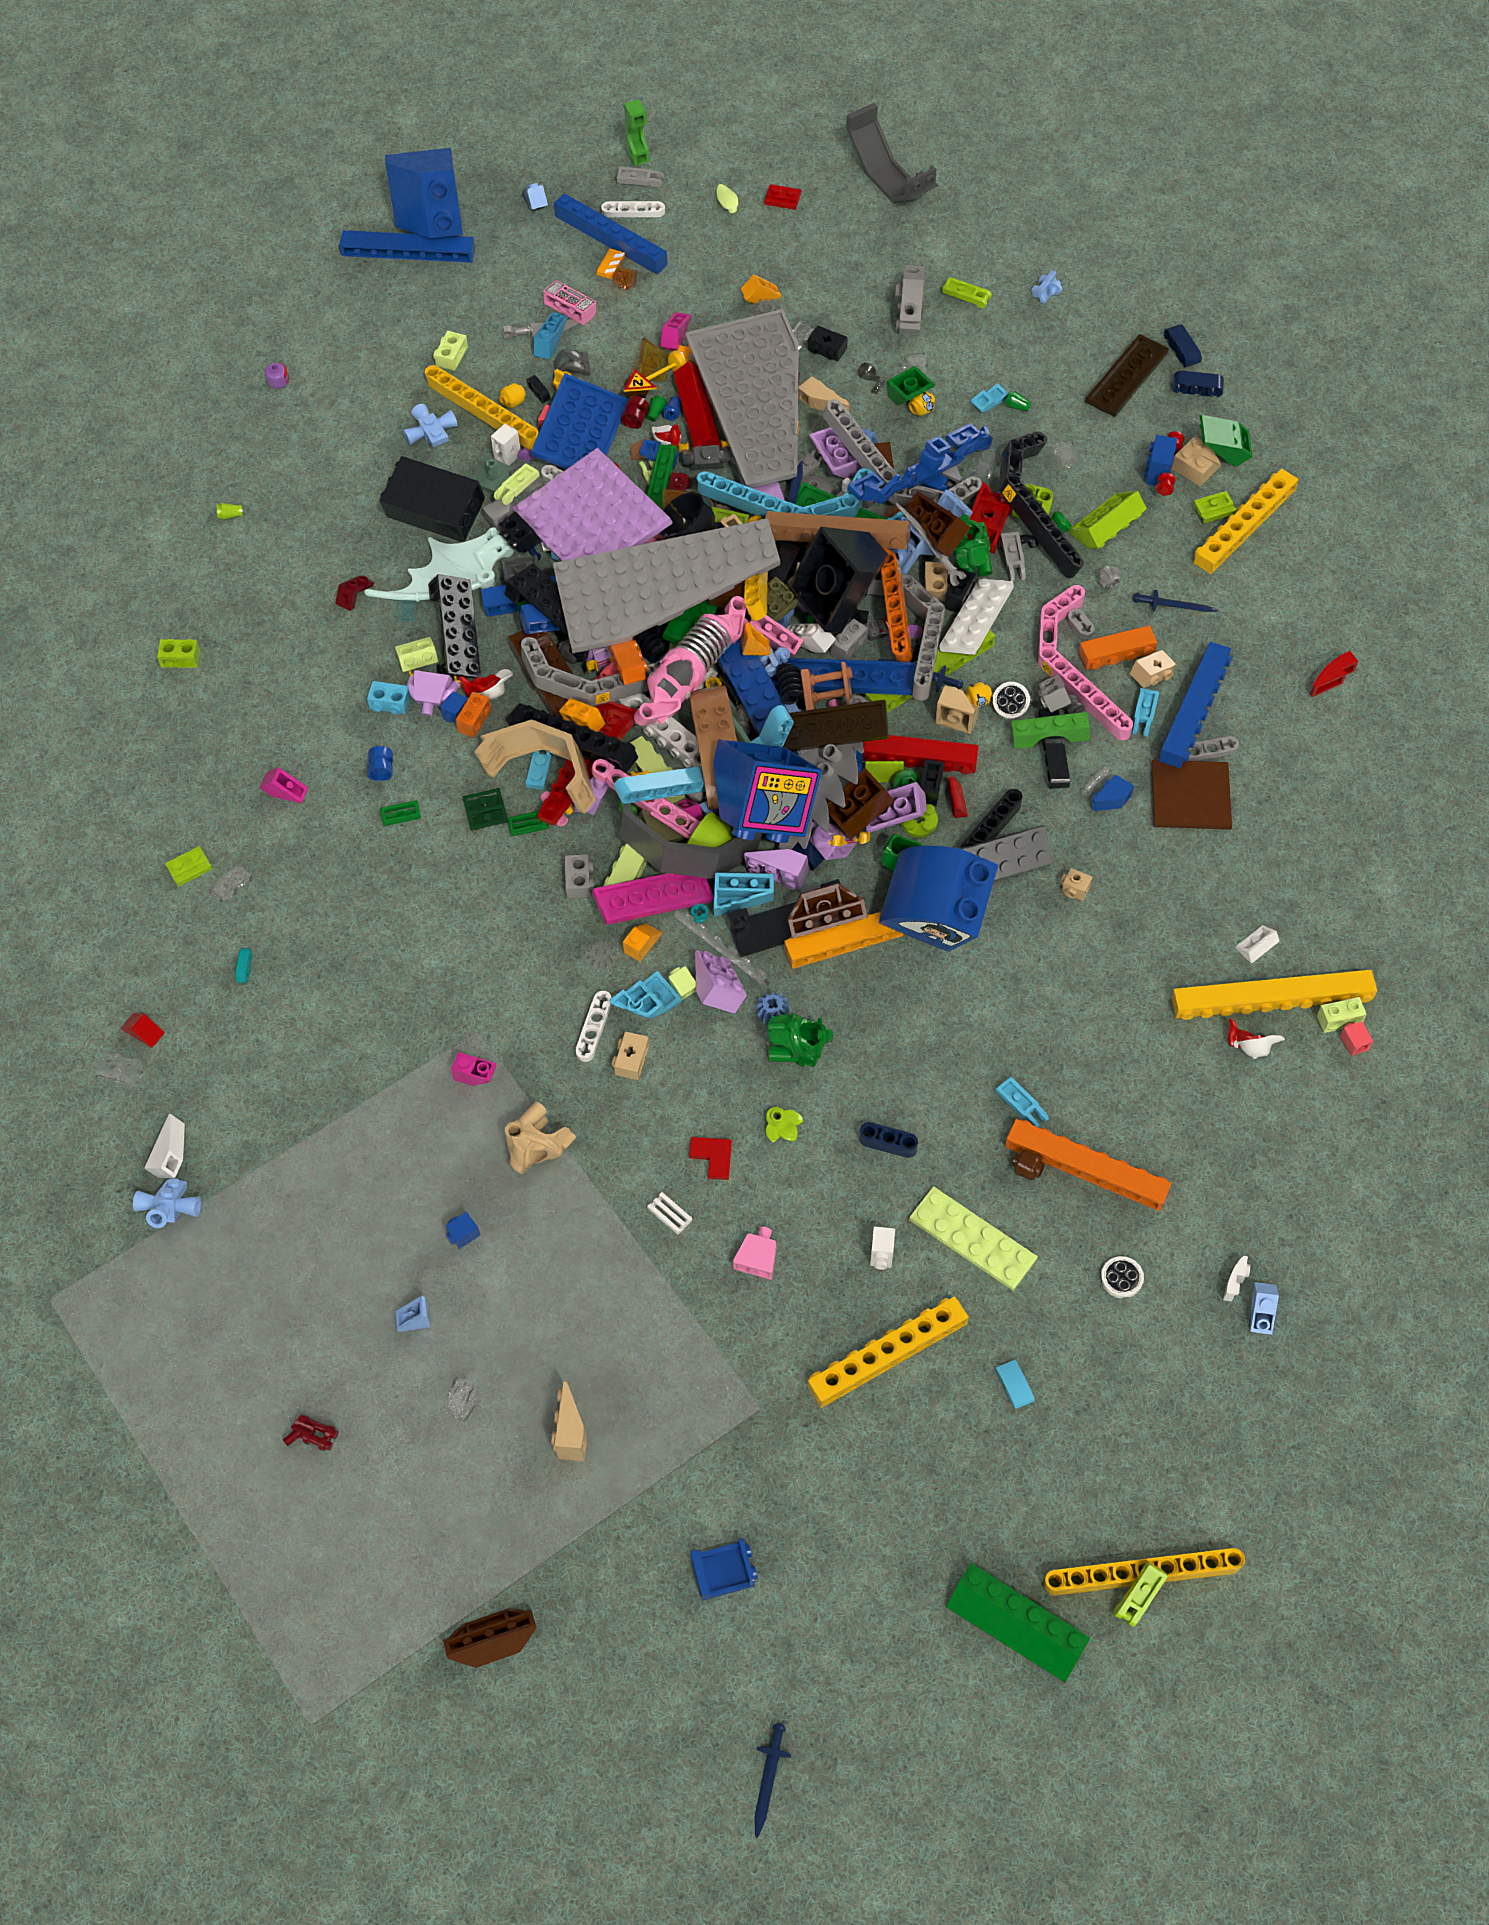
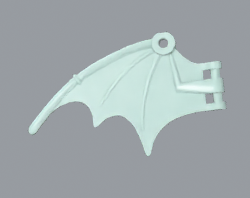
M494 527L478 538L458 544L442 543L429 537L428 541L432 550V560L426 567L408 569V573L412 577V582L408 587L389 592L366 589L364 594L369 597L417 602L420 600H430L428 584L437 574L470 579L472 590L494 587L496 579L492 571L493 566L500 558L512 556L514 550L511 546H507L506 540L499 535L498 530Z

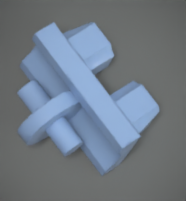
M1051 270L1048 275H1042L1039 279L1040 286L1034 285L1032 288L1033 297L1040 298L1041 303L1045 304L1051 295H1058L1062 291L1061 282L1055 278L1056 271Z
M770 646V655H758L770 677L777 674L776 669L782 662L786 663L788 661L790 652L785 647H778L775 651Z

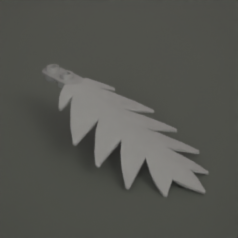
M855 696L850 700L849 704L867 702V700L862 696ZM862 742L837 746L828 744L825 747L810 749L799 754L800 757L822 769L806 836H790L788 843H780L779 850H792L797 842H799L803 849H806L811 836L812 819L826 832L829 831V813L826 798L843 808L845 807V796L839 776L855 785L858 784V767L854 749L861 754L864 753Z

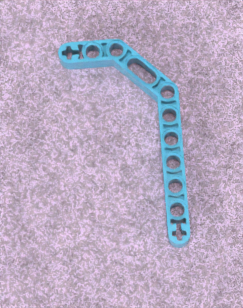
M867 468L860 469L852 482L872 473V471ZM704 471L697 476V489L701 495L751 514L760 515L762 518L766 517L767 511L855 517L865 501L862 499L858 500L847 489L843 496L801 507L710 472Z
M779 705L771 710L759 737L750 743L783 747L794 723L785 706ZM701 766L623 777L618 779L613 785L624 804L705 792Z

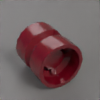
M640 396L629 397L621 416L623 425L633 429L641 428L649 409L648 402Z

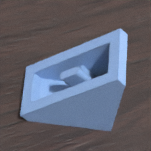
M420 1296L395 1311L397 1331L399 1332L431 1327L429 1306L425 1296Z

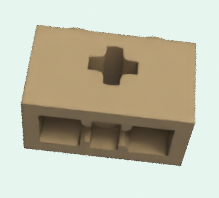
M1163 650L1136 660L1130 674L1143 688L1151 685L1154 686L1160 681L1170 679L1177 664Z
M625 1032L624 1037L619 1039L617 1048L619 1053L618 1056H614L612 1067L617 1076L639 1080L649 1049V1037Z

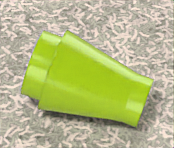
M216 504L217 519L225 520L243 516L242 505Z

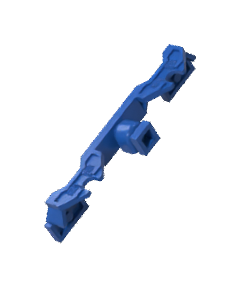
M969 423L947 434L945 438L957 450L956 452L950 451L951 446L940 436H937L926 442L925 449H923L919 457L920 462L906 468L901 479V475L898 473L886 484L875 472H872L848 484L847 489L858 500L876 501L880 505L905 487L911 489L960 464L967 455L979 449L982 451L989 449L993 437L989 434L986 425L982 426L979 431L972 423Z

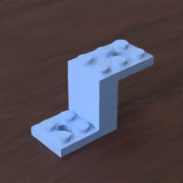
M945 490L937 504L951 511L952 514L960 519L964 514H967L970 518L973 513L950 490ZM902 517L900 521H909V519ZM911 522L910 539L907 549L887 548L895 554L898 553L901 574L908 573L920 554L935 555Z

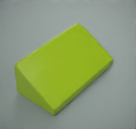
M866 761L865 768L879 783L893 782L895 774L904 769V761Z

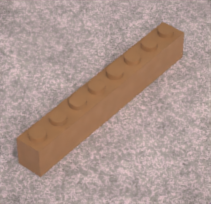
M767 511L765 519L768 518L774 540L812 543L820 526L870 532L883 548L907 549L910 539V521Z

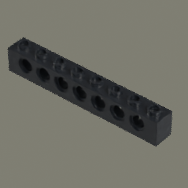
M519 703L506 718L510 726L534 720L569 733L574 738L585 759L593 762L599 759L606 760L615 766L614 769H619L624 773H627L639 758L635 751V746L630 742L620 741L614 736L610 737L600 731L596 732L587 726H580L571 720H564L558 715L554 716L544 710H537L531 705Z

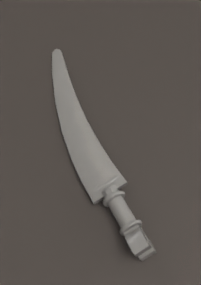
M574 319L567 320L563 331L577 325L579 322ZM530 323V327L527 325V327L521 328L503 326V337L505 339L520 334L530 335V333H532V337H535L544 323Z
M896 503V506L930 546L939 559L940 564H943L947 569L951 584L957 586L959 584L957 575L960 579H964L966 577L965 573L957 571L956 567L954 568L948 560L949 557L934 546L933 541L928 537L927 532L902 506Z

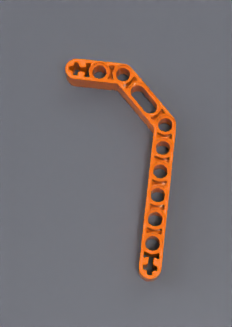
M811 542L807 545L806 550H808V548L810 547ZM884 548L888 556L880 570L891 647L897 661L910 662L913 658L901 568L895 553Z

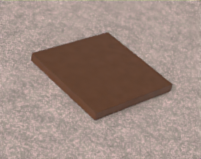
M1152 760L1154 827L1232 829L1228 762L1187 761L1183 762L1180 769L1159 760Z

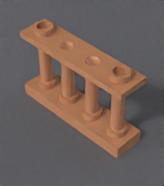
M841 662L842 671L816 676L811 674L809 669L801 670L806 710L816 709V703L820 700L846 696V702L849 705L852 699L850 678H853L851 667H848L845 662ZM840 678L844 680L845 688L822 693L814 692L813 685H816V683Z

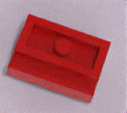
M770 184L764 205L796 210L802 190Z

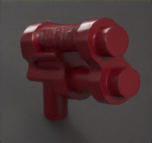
M300 1415L291 1426L293 1432L286 1436L283 1442L288 1447L295 1440L301 1438L304 1444L309 1445L311 1443L318 1446L319 1450L330 1451L333 1446L330 1440L332 1438L336 1439L339 1431L335 1430L334 1426H327L313 1419L311 1420L306 1415ZM316 1430L324 1433L323 1438L314 1435Z

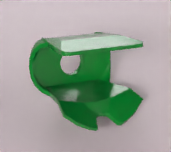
M893 833L884 848L881 866L894 872L900 851L924 845Z

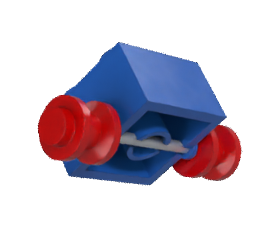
M1178 431L1168 433L1167 437L1156 435L1155 442L1151 441L1149 452H1152V454H1148L1146 465L1149 467L1145 468L1144 477L1147 478L1146 484L1156 486V491L1163 496L1171 495L1174 491L1173 485L1176 482V478L1170 471L1174 454H1177L1183 448L1182 443L1184 442V435Z

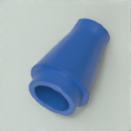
M671 397L668 404L664 407L663 414L665 419L674 421L679 417L681 402L679 397Z

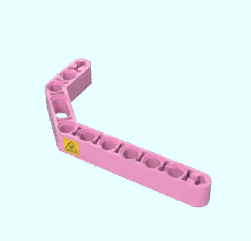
M1079 585L1071 586L1042 607L1038 665L1050 677L1059 674L1070 695H1077L1079 702L1084 704L1085 709L1117 739L1127 740L1131 735L1133 721L1056 650L1058 622L1066 618L1072 609L1080 608L1084 601V588ZM1044 631L1052 632L1053 642H1044Z

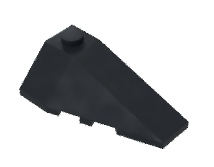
M783 540L775 542L780 565L768 571L767 584L775 577L784 584L797 568V563H801L803 560L807 542Z

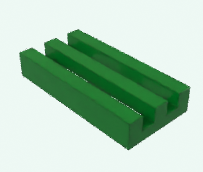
M417 800L380 808L384 826L421 819ZM415 807V809H411V810H406V811L402 810V809H407V808ZM396 811V813L385 815V813Z
M539 811L508 817L511 836L549 829L548 823L542 822L539 819L530 820L538 818Z

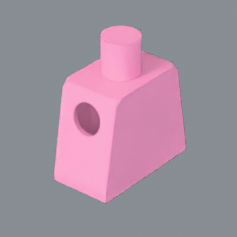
M760 1227L758 1235L747 1234L733 1260V1269L772 1280L776 1256V1241L770 1239L771 1229Z

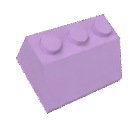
M831 427L810 434L811 440L832 474L845 479H851L862 469V466Z
M917 782L887 791L895 801L866 827L868 833L923 816L927 810L924 791Z

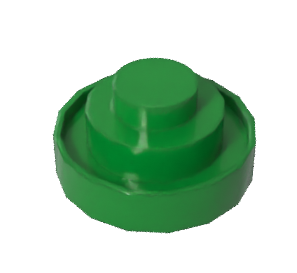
M903 769L895 774L892 785L893 789L915 782L920 786L921 780L919 775L913 770Z

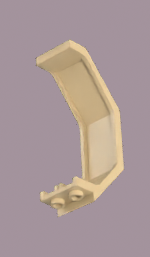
M528 720L480 736L483 742L474 753L488 776L494 778L504 764L512 758L544 750L572 761L575 776L567 785L566 790L580 813L585 814L596 800L585 759L571 734L534 720Z

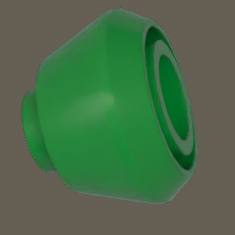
M1054 511L1051 519L1061 532L1064 533L1071 530L1072 525L1060 511Z

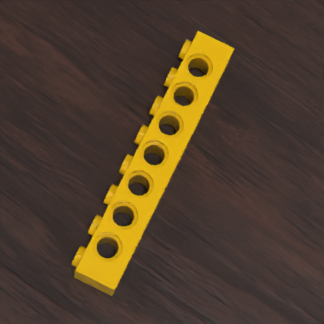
M1282 468L1277 473H1273L1266 484L1263 483L1258 492L1252 494L1245 505L1242 504L1235 515L1232 514L1224 526L1221 525L1217 529L1216 534L1209 536L1205 544L1197 548L1194 553V564L1212 574L1296 490L1299 479Z
M955 1296L951 1299L945 1298L932 1310L928 1308L922 1311L918 1318L906 1320L902 1323V1327L897 1330L891 1329L887 1331L883 1338L877 1341L875 1339L871 1340L862 1350L850 1352L846 1359L841 1362L837 1360L831 1363L827 1370L813 1373L809 1377L807 1387L820 1408H823L968 1324L969 1316ZM944 1316L947 1318V1321L940 1322L937 1320V1317ZM925 1326L929 1331L923 1333L918 1328ZM908 1337L911 1342L903 1343L900 1338ZM885 1347H889L893 1350V1352L886 1354L882 1351V1349ZM865 1358H872L875 1362L866 1364L863 1360ZM852 1368L856 1373L848 1375L845 1370ZM828 1379H835L838 1383L831 1386L826 1381Z

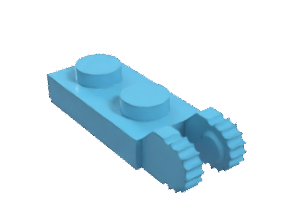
M1141 688L1133 720L1132 734H1136L1139 728L1138 724L1143 723L1146 724L1143 734L1148 737L1159 696L1158 691Z
M541 750L533 753L525 783L527 788L545 789L552 761V753L546 751V754H540Z
M1009 1077L996 1088L995 1092L1022 1119L1030 1122L1033 1126L1039 1127L1038 1121L1031 1115L1033 1111L1042 1121L1046 1122L1049 1119L1047 1113L1039 1106V1103L1012 1077Z

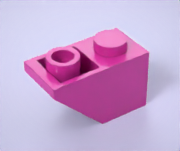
M458 1052L451 1072L455 1081L475 1086L490 1083L497 1063Z

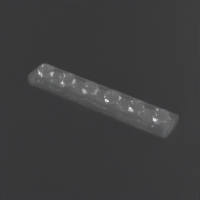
M677 910L673 916L721 955L729 959L761 986L766 988L771 983L766 978L768 975L763 970L758 968L756 971L751 967L753 963L746 957L742 959L738 957V951L732 946L725 947L722 944L723 940L715 933L711 936L707 933L709 929L702 923L698 925L694 923V917L688 912L681 913Z

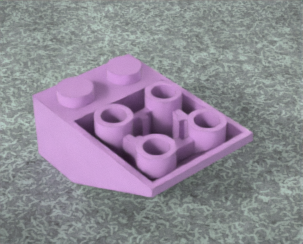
M791 849L747 852L744 854L749 873L774 874V883H783L790 890H800L809 873L807 856Z
M696 950V992L702 1004L735 1014L747 994L737 977V973L732 968L730 960L723 956H715L708 951Z

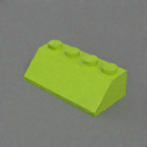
M1138 490L1116 492L1071 527L1068 533L1087 548L1099 549L1105 545L1108 539L1117 536L1118 531L1127 528L1132 520L1141 517V513L1147 508Z

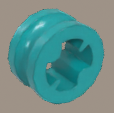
M704 904L694 905L691 908L692 920L697 923L705 922L708 918L707 906ZM699 910L702 911L701 916H697Z

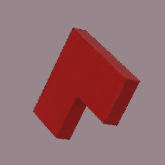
M691 1137L689 1158L710 1160L708 1179L729 1180L732 1140Z

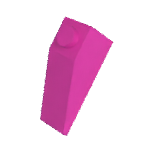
M675 312L662 326L661 347H666L670 351L679 348L692 315Z

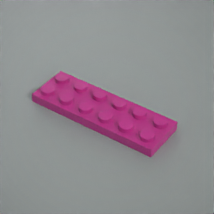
M670 873L594 888L592 891L605 925L714 901V895L706 878Z

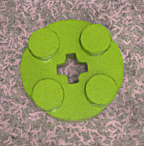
M926 804L927 810L921 816V819H924L921 823H917L914 819L900 823L902 830L914 838H924L934 832L938 825V815L933 805Z

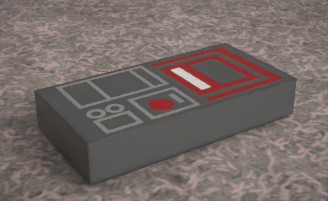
M887 617L864 624L868 627V638L870 641L888 636L889 625Z

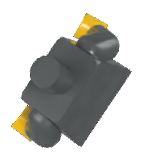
M721 440L722 450L719 445L693 447L689 452L688 442L686 444L679 443L678 453L681 454L683 462L686 465H690V471L724 468L723 463L730 460L731 450L727 441Z

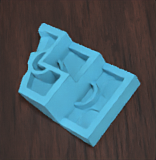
M656 971L645 981H638L626 992L623 989L610 999L609 1002L612 1005L649 1019L669 1011L682 1002V1000L661 974Z

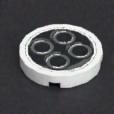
M1017 682L1001 684L993 695L995 711L999 716L1006 719L1021 717L1027 712L1030 705L1028 690Z
M1118 1256L1111 1258L1105 1263L1101 1271V1281L1104 1289L1110 1295L1117 1298H1129L1140 1291L1144 1282V1273L1141 1266L1135 1260Z

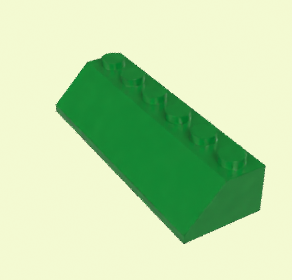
M970 1563L946 1606L947 1609L1066 1683L1090 1640V1637L972 1563Z

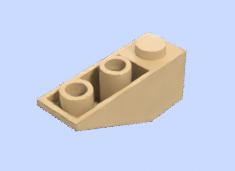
M813 376L798 387V399L810 408L824 411L827 403L832 399H836L849 412L850 404L848 401L841 398L832 389L826 387Z

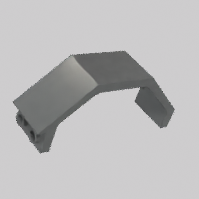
M875 103L847 115L846 128L865 174L892 203L913 199L939 186L936 183L937 169L933 165L930 166V170L917 172L916 176L911 178L896 162L878 122V106Z
M632 803L623 804L619 837L659 872L715 879V873H726L745 862V853L758 852L761 838L760 832H756L754 840L737 837L716 848L666 841L631 812Z

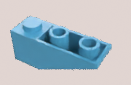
M551 313L534 337V356L546 359L552 357L558 346L567 316L560 313Z

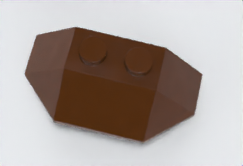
M835 883L800 893L787 920L793 939L867 918V912L862 897L841 884Z
M505 1609L460 1626L450 1637H446L443 1640L446 1655L449 1660L477 1668L520 1653L537 1627L532 1610Z

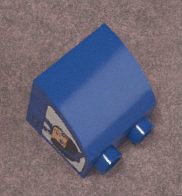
M915 846L899 852L878 923L948 952L978 938L998 864L966 850L952 847Z

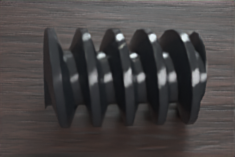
M652 627L633 636V640L639 645L640 650L645 652V657L649 658L651 663L659 660L666 648L665 643L659 645L662 641L661 638L655 640L658 635L656 632L650 634L653 631Z
M790 663L780 664L776 669L781 702L791 705L804 698L800 669Z

